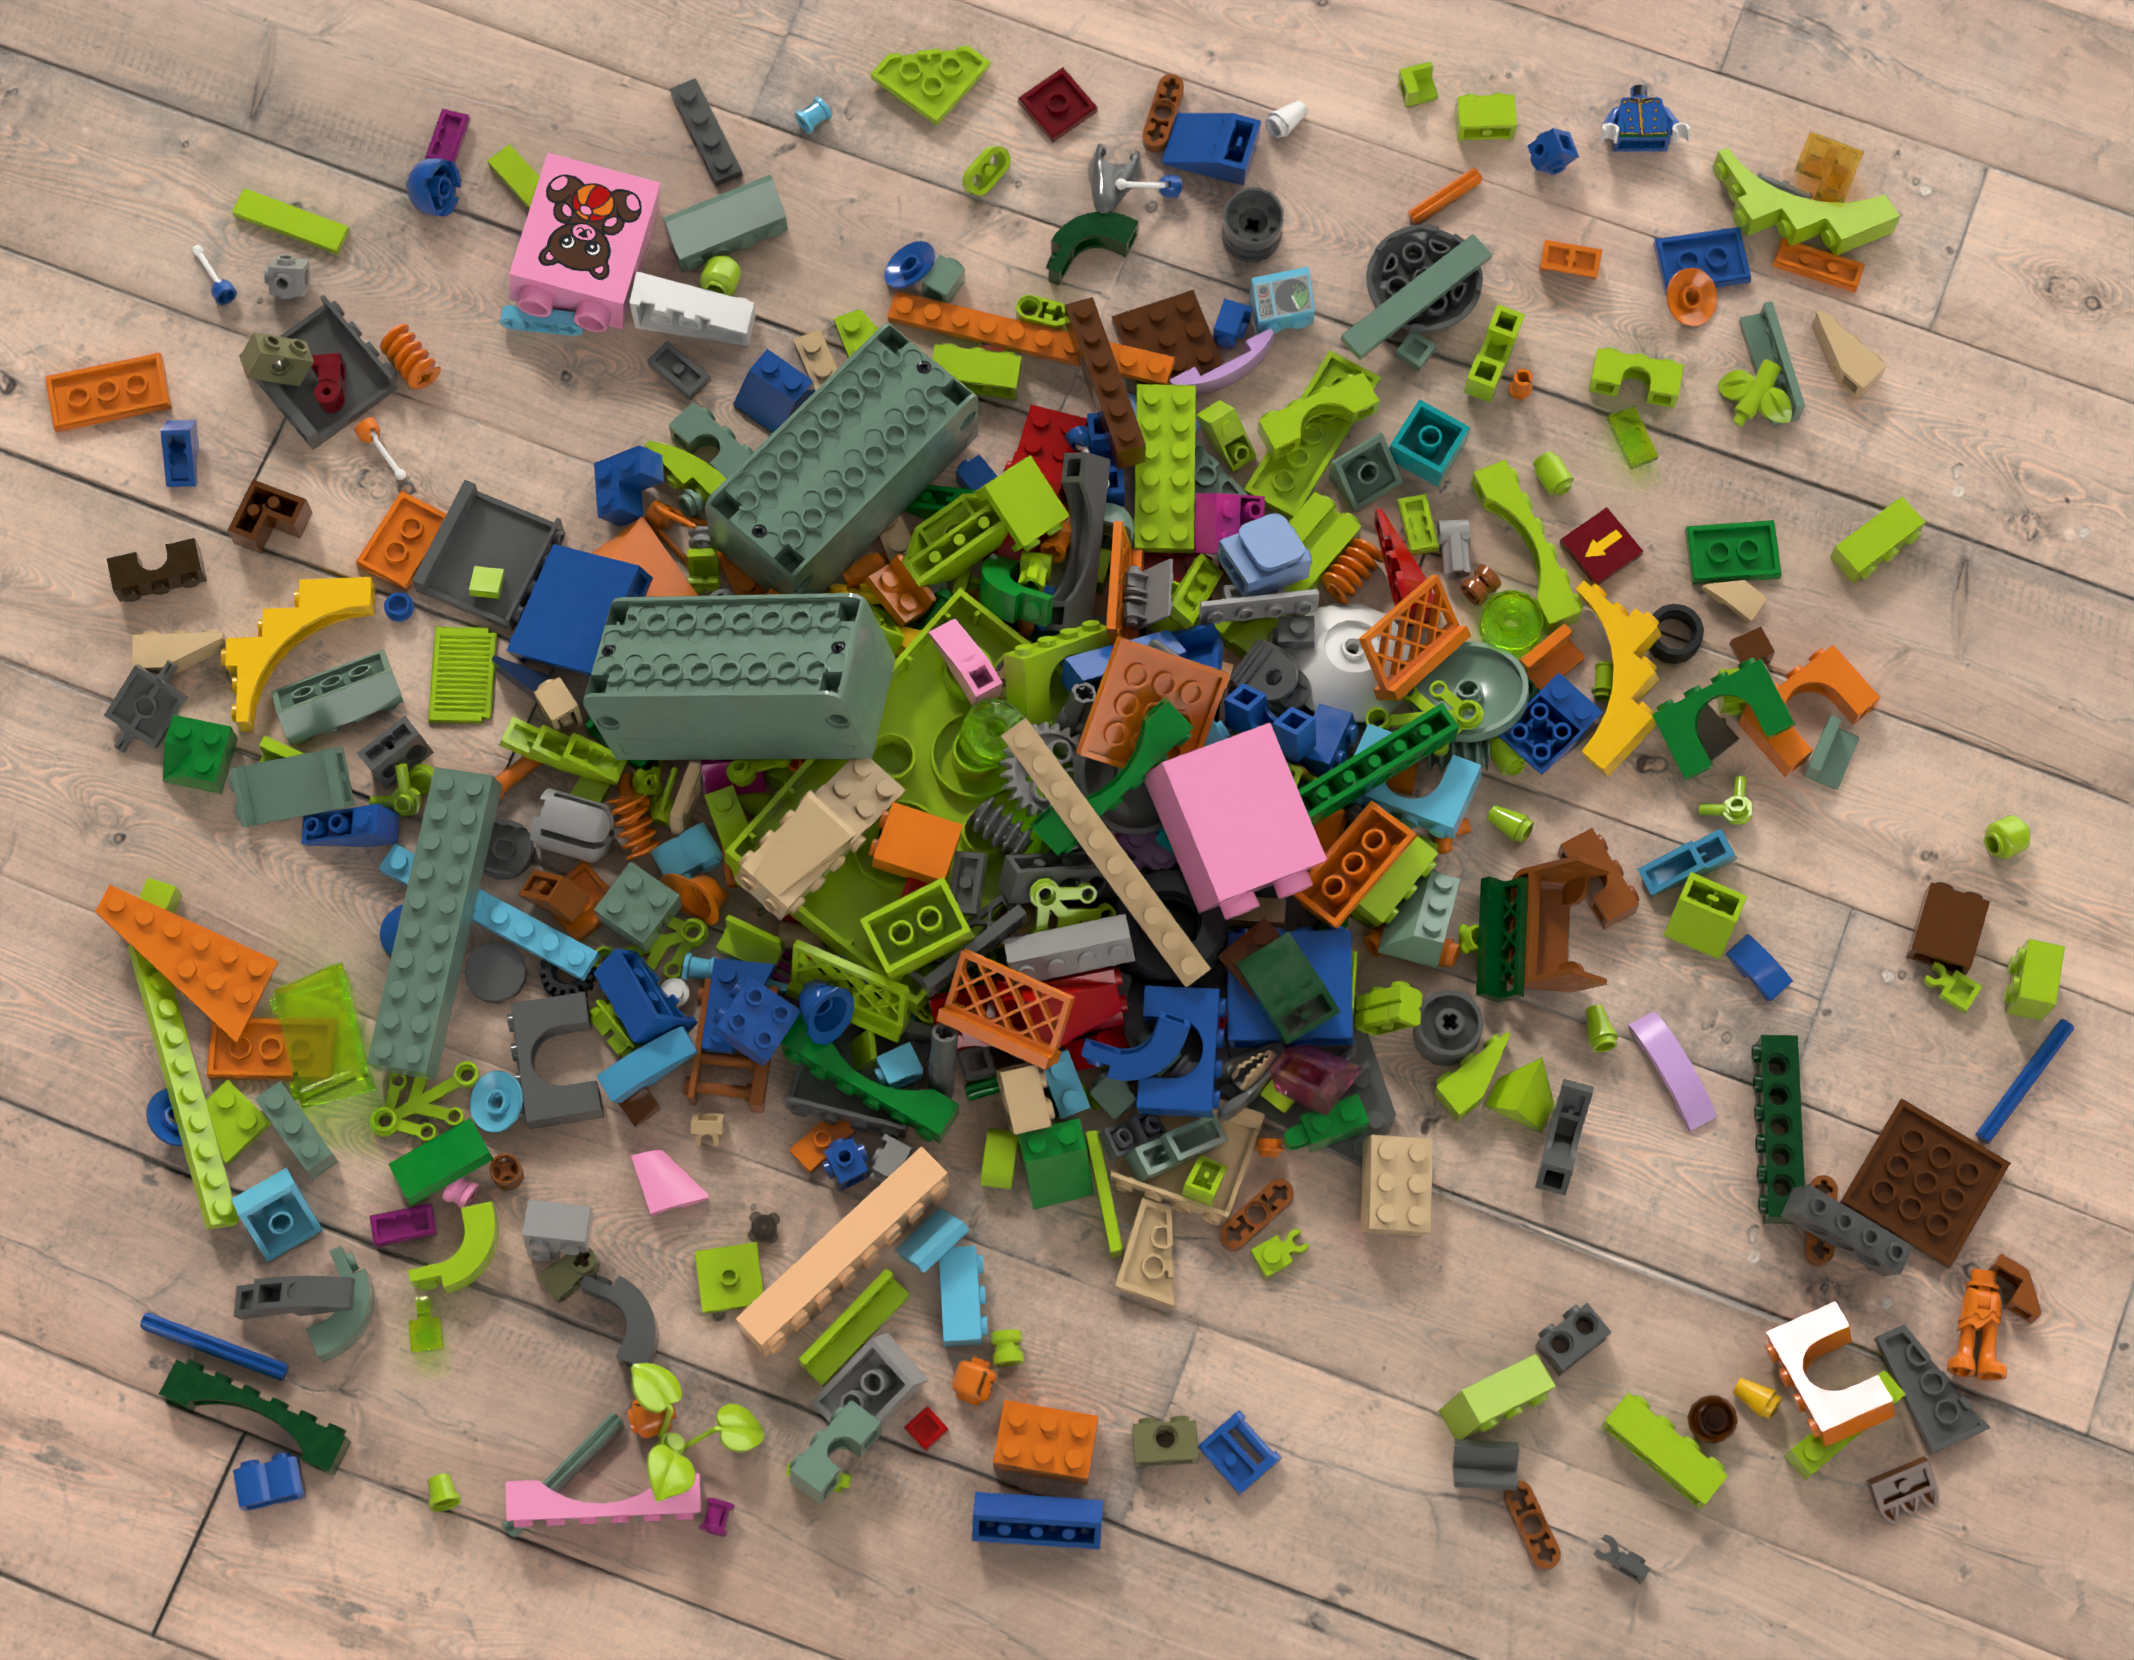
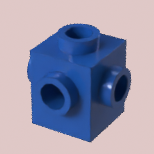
M1552 128L1539 134L1535 141L1527 145L1533 167L1537 171L1551 175L1561 173L1565 170V166L1579 158L1571 134L1567 131Z
M853 1138L835 1140L828 1145L829 1149L824 1151L826 1161L822 1162L829 1179L836 1178L842 1191L870 1177L869 1170L865 1164L870 1161L863 1145L856 1146Z

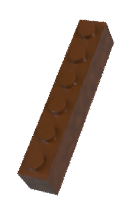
M1091 297L1065 304V325L1115 466L1119 470L1144 463L1146 459V444L1095 301Z

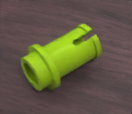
M1601 661L1595 664V686L1592 687L1591 693L1597 701L1607 702L1610 699L1614 668L1611 662Z

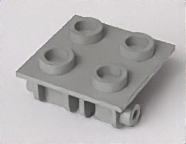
M1168 559L1142 572L1138 566H1129L1128 571L1125 572V587L1128 588L1124 589V594L1128 596L1124 597L1123 620L1126 621L1125 624L1127 626H1133L1132 631L1140 630L1170 616L1172 609L1173 559Z

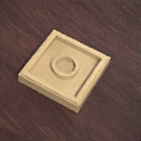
M691 761L670 813L671 837L675 838L687 830L702 789L700 764Z

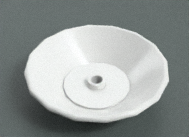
M1332 603L1319 607L1316 612L1304 615L1314 616L1315 619L1314 648H1285V651L1295 658L1293 663L1310 681L1311 693L1305 705L1311 711L1315 712L1320 703L1351 712L1355 722L1364 723L1366 722V714L1370 709L1382 707L1388 713H1391L1403 702L1402 698L1399 701L1377 700L1373 689L1378 683L1359 641V638L1386 614L1363 604ZM1393 621L1390 634L1397 636L1398 625ZM1378 635L1371 640L1375 652H1378L1381 636ZM1389 639L1387 656L1393 657L1396 641ZM1404 644L1401 658L1403 661L1408 659L1409 645ZM1348 650H1354L1356 654H1351ZM1387 660L1384 666L1386 677L1390 675L1392 662Z

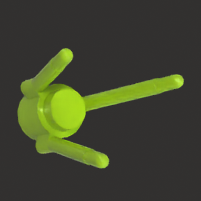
M657 760L656 766L661 770V775L659 777L660 783L663 769V760ZM673 767L663 797L652 794L651 805L647 812L652 817L653 823L664 827H670V813L675 801L669 799L678 771L676 767Z

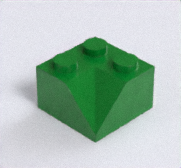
M172 715L164 742L163 782L222 794L238 741L232 727Z

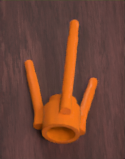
M658 500L649 506L645 514V520L651 523L650 527L655 534L688 566L687 556L662 529L668 530L674 522H678L695 530L697 529L696 524L708 526L707 521L694 516L688 518L682 511L670 505H665Z

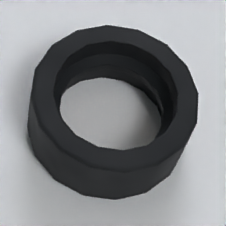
M1681 604L1664 605L1656 610L1653 616L1659 621V624L1667 619L1680 620L1691 629L1692 637L1690 643L1680 649L1669 648L1658 639L1650 647L1649 651L1655 658L1664 663L1678 664L1686 662L1696 654L1702 643L1704 627L1701 618L1694 610Z

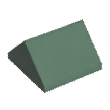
M1381 432L1331 462L1329 479L1354 512L1403 483L1385 437Z

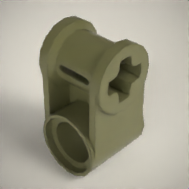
M588 1247V1253L566 1254L560 1260L547 1267L539 1275L538 1279L555 1301L561 1303L578 1290L585 1275L591 1278L595 1276L599 1270L600 1262L594 1251ZM581 1257L588 1260L589 1265L585 1268L578 1261Z

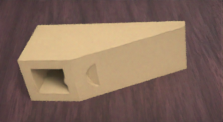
M1820 309L1816 313L1812 328L1836 382L1859 400L1882 377L1887 365L1883 363L1882 358L1877 353L1870 352L1863 346L1855 334L1848 333L1843 329L1835 317L1826 314Z
M205 629L202 633L175 630L172 634L145 631L140 635H133L132 669L135 665L139 664L149 672L159 675L166 661L169 660L178 666L173 674L175 675L220 653L222 648H226V637L223 632L216 629Z

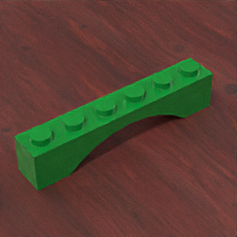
M1165 697L1142 718L1138 741L1124 768L1100 790L1085 797L1099 817L1107 809L1112 811L1124 800L1122 795L1130 787L1133 790L1139 787L1145 781L1146 776L1144 774L1149 769L1165 762L1169 757L1167 752L1175 745L1177 747L1182 746L1191 737L1190 731L1194 727ZM1051 805L1030 824L1031 828L1057 855L1062 852L1065 854L1070 852L1078 844V841Z
M801 1012L781 1041L783 1056L789 1062L795 1065L802 1063L810 1068V1073L818 1079L825 1081L827 1078L836 1083L837 1089L849 1096H852V1094L857 1095L863 1099L862 1102L868 1108L874 1111L881 1109L888 1113L889 1118L893 1122L903 1125L907 1124L916 1130L915 1133L927 1142L934 1140L940 1144L959 1115V1104L934 1089L918 1091L899 1090L882 1086L865 1078L840 1056L833 1042L822 1045L811 1040L807 1034V1025L804 1023Z

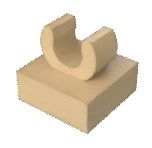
M694 1113L691 1120V1134H697L695 1137L696 1145L701 1146L703 1135H710L713 1138V1147H717L720 1135H722L725 1127V1114Z

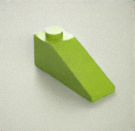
M733 785L704 795L724 852L748 826ZM731 868L733 876L735 878L737 872ZM736 881L738 888L742 887L740 883Z

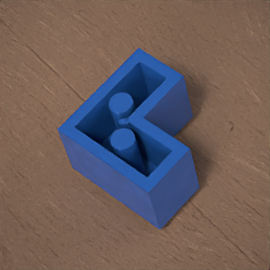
M638 445L595 462L594 473L598 518L622 527L642 517L641 491L664 482L662 455Z

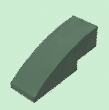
M1214 1113V1118H1200L1166 1132L1158 1139L1134 1148L1125 1158L1136 1179L1140 1182H1146L1226 1143L1228 1138Z

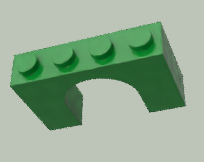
M1754 657L1738 665L1740 670L1728 675L1727 671L1718 674L1710 679L1711 685L1701 689L1700 685L1695 686L1683 693L1684 699L1676 703L1671 699L1656 707L1658 712L1652 714L1685 780H1690L1715 767L1700 739L1698 720L1705 706L1716 698L1734 696L1746 701L1754 711L1768 739L1796 726L1762 659L1756 661Z

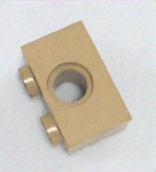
M560 677L555 680L549 679L544 681L534 691L539 709L550 728L568 736L585 726L578 704Z

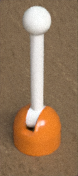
M373 417L362 420L354 428L356 435L363 442H373L394 470L395 478L397 480L405 479V470L397 466L378 440L380 436L378 423Z

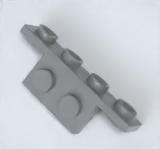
M1234 584L1223 585L1222 594L1224 599L1200 602L1198 619L1199 624H1219L1221 622L1248 621L1264 617L1276 618L1292 614L1304 615L1317 611L1319 592L1317 589L1285 593L1283 587L1265 595L1242 597Z

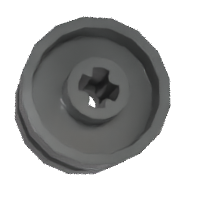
M1444 990L1433 993L1426 998L1419 1008L1421 1011L1420 1025L1413 1027L1412 1037L1415 1048L1424 1059L1435 1065L1447 1067L1458 1065L1467 1055L1474 1052L1479 1044L1484 1023L1481 1010L1472 998L1459 991Z

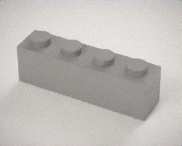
M1126 914L1003 940L1008 967L1038 981L1135 961Z

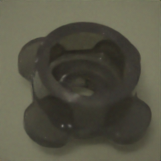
M758 1211L753 1212L749 1217L751 1222V1230L748 1232L749 1240L752 1242L775 1243L779 1238L777 1233V1225L780 1223L779 1215L777 1213L763 1215ZM766 1225L767 1229L762 1230L761 1226Z

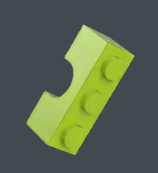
M1499 304L1497 305L1488 326L1479 354L1477 353L1468 374L1464 393L1490 403L1492 402L1521 332L1525 317L1524 313Z
M1611 347L1597 348L1588 391L1617 397L1623 381L1637 379L1643 382L1647 388L1646 403L1675 408L1679 396L1684 364H1679L1672 359L1658 360L1649 358L1642 353H1622Z

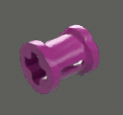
M708 1497L706 1501L708 1509L704 1523L700 1524L698 1529L709 1534L726 1537V1523L729 1513L734 1510L735 1505L724 1500Z

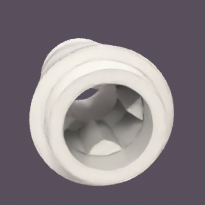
M1297 100L1271 112L1265 122L1267 130L1275 138L1287 137L1304 116L1307 115V107L1302 101Z

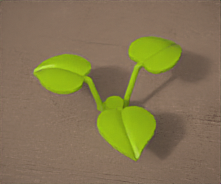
M638 1363L630 1368L632 1372V1389L638 1403L644 1409L654 1413H660L666 1409V1416L661 1431L657 1434L660 1440L651 1448L647 1458L648 1478L656 1502L681 1495L694 1485L696 1479L694 1467L689 1459L681 1456V1454L710 1435L720 1432L722 1445L734 1452L750 1451L763 1441L765 1433L755 1416L739 1404H726L716 1413V1421L719 1426H714L684 1443L683 1438L679 1434L667 1433L673 1414L671 1404L679 1402L682 1398V1389L677 1378L667 1369L651 1363Z

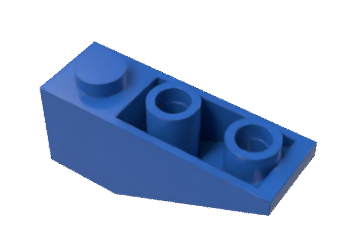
M380 804L306 815L303 816L301 844L305 846L375 847L396 844L398 842L400 814Z

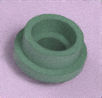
M691 489L684 490L682 495L678 497L681 511L688 518L701 516L702 508L704 507L701 495Z

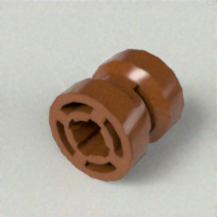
M1482 564L1474 571L1472 578H1467L1460 584V589L1471 603L1481 606L1487 600L1488 594L1496 592L1502 583L1491 568Z
M502 1153L491 1161L489 1172L500 1189L512 1191L522 1184L524 1171L515 1156L509 1153Z

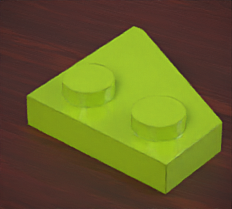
M229 1080L224 1082L206 1100L220 1152L228 1166L272 1125L270 1120Z

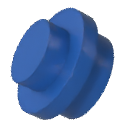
M393 593L386 599L384 611L392 621L402 622L412 616L414 603L411 597L405 593Z

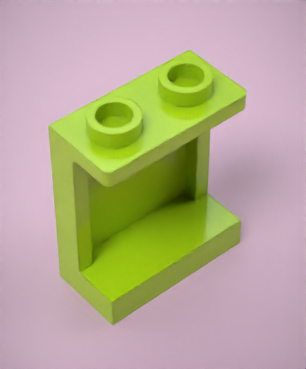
M1031 455L975 491L980 502L988 499L1016 544L1011 547L1014 552L1021 548H1024L1026 552L1041 543L1038 537L1044 533H1047L1048 536L1056 533L1064 527L1061 522L1070 516Z

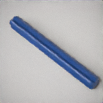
M2061 1019L1976 1132V1137L1985 1144H1989L2073 1032L2074 1026L2071 1023Z
M145 1313L142 1317L140 1327L145 1331L280 1381L284 1380L288 1373L289 1366L284 1362L151 1313Z

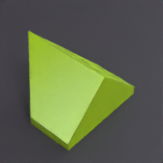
M1543 1057L1498 1078L1485 1107L1542 1133L1555 1105Z

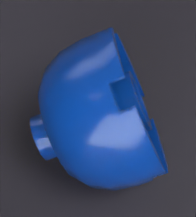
M443 158L424 159L413 167L407 178L406 188L409 199L414 207L422 213L431 216H447L453 212L458 203L459 197L454 198L456 187L461 188V178L454 162Z

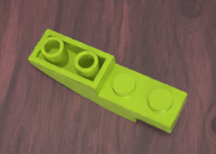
M648 441L645 444V448L662 455L665 479L676 491L680 489L683 492L686 489H691L694 492H698L703 502L706 503L710 495L726 480L719 471L691 453L664 443Z

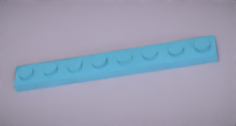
M394 844L378 869L388 877L408 886L415 854ZM479 889L472 922L535 956L552 963L574 977L585 981L600 957L597 951Z

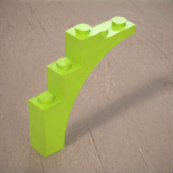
M1728 147L1717 152L1713 165L1714 175L1724 184L1730 199L1736 202L1732 213L1733 221L1737 227L1742 229L1746 237L1776 225L1779 234L1785 237L1790 246L1821 235L1824 245L1829 247L1836 256L1894 233L1900 215L1885 194L1867 200L1844 203L1822 202L1802 198L1777 189L1758 178L1736 158Z

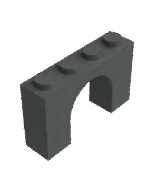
M585 992L511 1003L512 1013L507 1014L509 1031L515 1032L516 1043H511L513 1061L519 1062L520 1072L515 1073V1078L521 1086L524 1100L520 1112L521 1121L526 1120L530 1129L604 1118L600 1087L597 1080L562 1086L553 1085L542 1080L535 1072V1057L544 1042L556 1035L592 1029L590 1015L588 1014V999Z

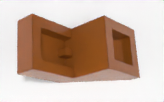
M2001 1253L1994 1259L1989 1271L1996 1272L1997 1276L2016 1286L2004 1308L2032 1324L2040 1317L2042 1311L2030 1271Z

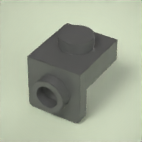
M1314 616L1278 617V628H1272V644L1283 650L1285 648H1314Z

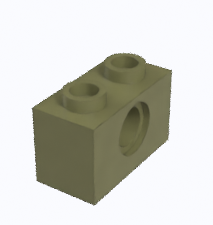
M256 332L252 334L239 357L247 378L293 386L301 385L314 363L307 341Z
M1174 1416L1170 1418V1422H1157V1418H1142L1138 1420V1424H1132L1134 1467L1198 1464L1199 1452L1196 1420H1189V1416ZM1167 1433L1173 1437L1174 1444L1171 1447L1162 1448L1157 1444L1156 1438L1160 1434Z

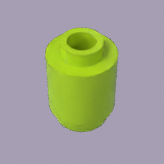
M1548 451L1533 462L1535 467L1534 473L1549 495L1556 494L1557 496H1562L1572 488L1571 483L1574 481V478L1559 455H1555L1553 451Z
M1498 736L1490 739V757L1502 775L1509 774L1510 776H1515L1525 769L1526 766L1524 764L1526 761Z

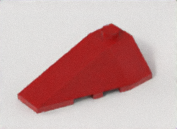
M1380 508L1375 511L1374 524L1381 552L1385 556L1384 566L1395 607L1427 578L1383 509ZM1431 588L1429 589L1427 602L1433 604L1435 594L1432 593ZM1413 603L1411 605L1410 619L1415 620L1418 604ZM1426 607L1423 623H1430L1432 609ZM1409 623L1407 624V627H1412V626H1414V625L1409 624Z

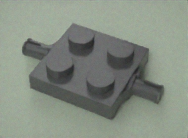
M166 661L159 675L149 672L139 664L135 665L104 714L105 717L115 722L123 731L114 745L119 751L125 753L133 738L143 740L153 748H157L168 732L172 715L178 716L189 697L174 688L172 683L169 682L178 668L172 661Z

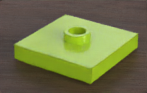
M757 1242L695 1251L703 1314L747 1308L764 1292Z

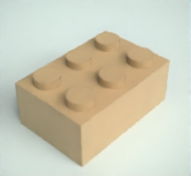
M1029 1062L996 1069V1077L1008 1129L1016 1135L1050 1127V1119L1055 1118L1051 1099L1045 1097L1043 1088L1048 1087L1044 1069Z
M1370 1135L1363 1139L1360 1233L1423 1236L1431 1232L1433 1139Z

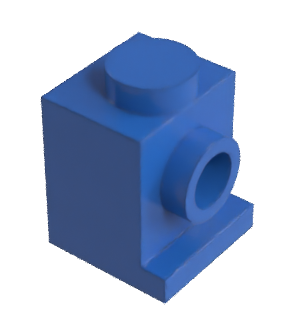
M1224 299L1214 326V342H1217L1224 348H1235L1238 338H1244L1247 326L1250 324L1252 307Z

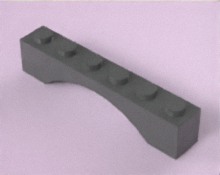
M1087 452L1064 453L1061 484L1070 510L1072 528L1071 548L1065 573L1053 594L1051 623L1045 627L1047 632L1060 634L1062 629L1077 628L1082 626V622L1093 620L1111 459Z

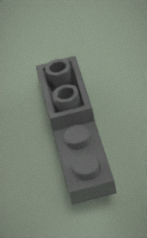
M286 1276L255 1279L254 1284L236 1287L234 1317L242 1320L289 1313L307 1316L352 1310L355 1279L336 1276Z

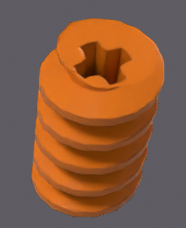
M403 323L394 327L386 334L381 342L380 349L383 354L387 355L389 362L393 363L396 371L400 372L401 377L407 381L410 388L421 389L432 384L438 378L441 367H434L436 364L435 359L432 357L428 358L429 351L421 349L423 346L422 342L415 341L416 335L414 332H408L409 326Z
M1354 539L1350 543V547L1343 551V555L1336 559V564H1332L1328 572L1323 574L1321 577L1322 585L1333 599L1339 603L1347 604L1349 600L1345 594L1353 597L1356 594L1353 586L1357 588L1363 586L1360 577L1368 580L1371 575L1367 569L1376 571L1378 566L1375 561L1383 563L1385 556L1373 544L1363 539Z
M631 793L606 802L607 804H616L611 813L613 815H620V819L614 823V826L624 827V830L617 835L618 838L628 839V842L621 846L622 850H632V853L625 860L648 854L660 845V840L650 839L656 833V828H646L653 821L652 817L642 816L649 810L648 805H638L645 798L642 793Z

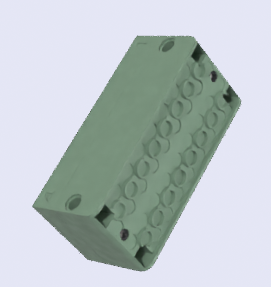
M890 323L883 324L710 495L705 504L710 544L717 548L766 592L773 588L780 594H822L978 437V396Z
M853 593L615 598L611 602L583 705L616 760L872 759L896 658L869 603L862 596Z

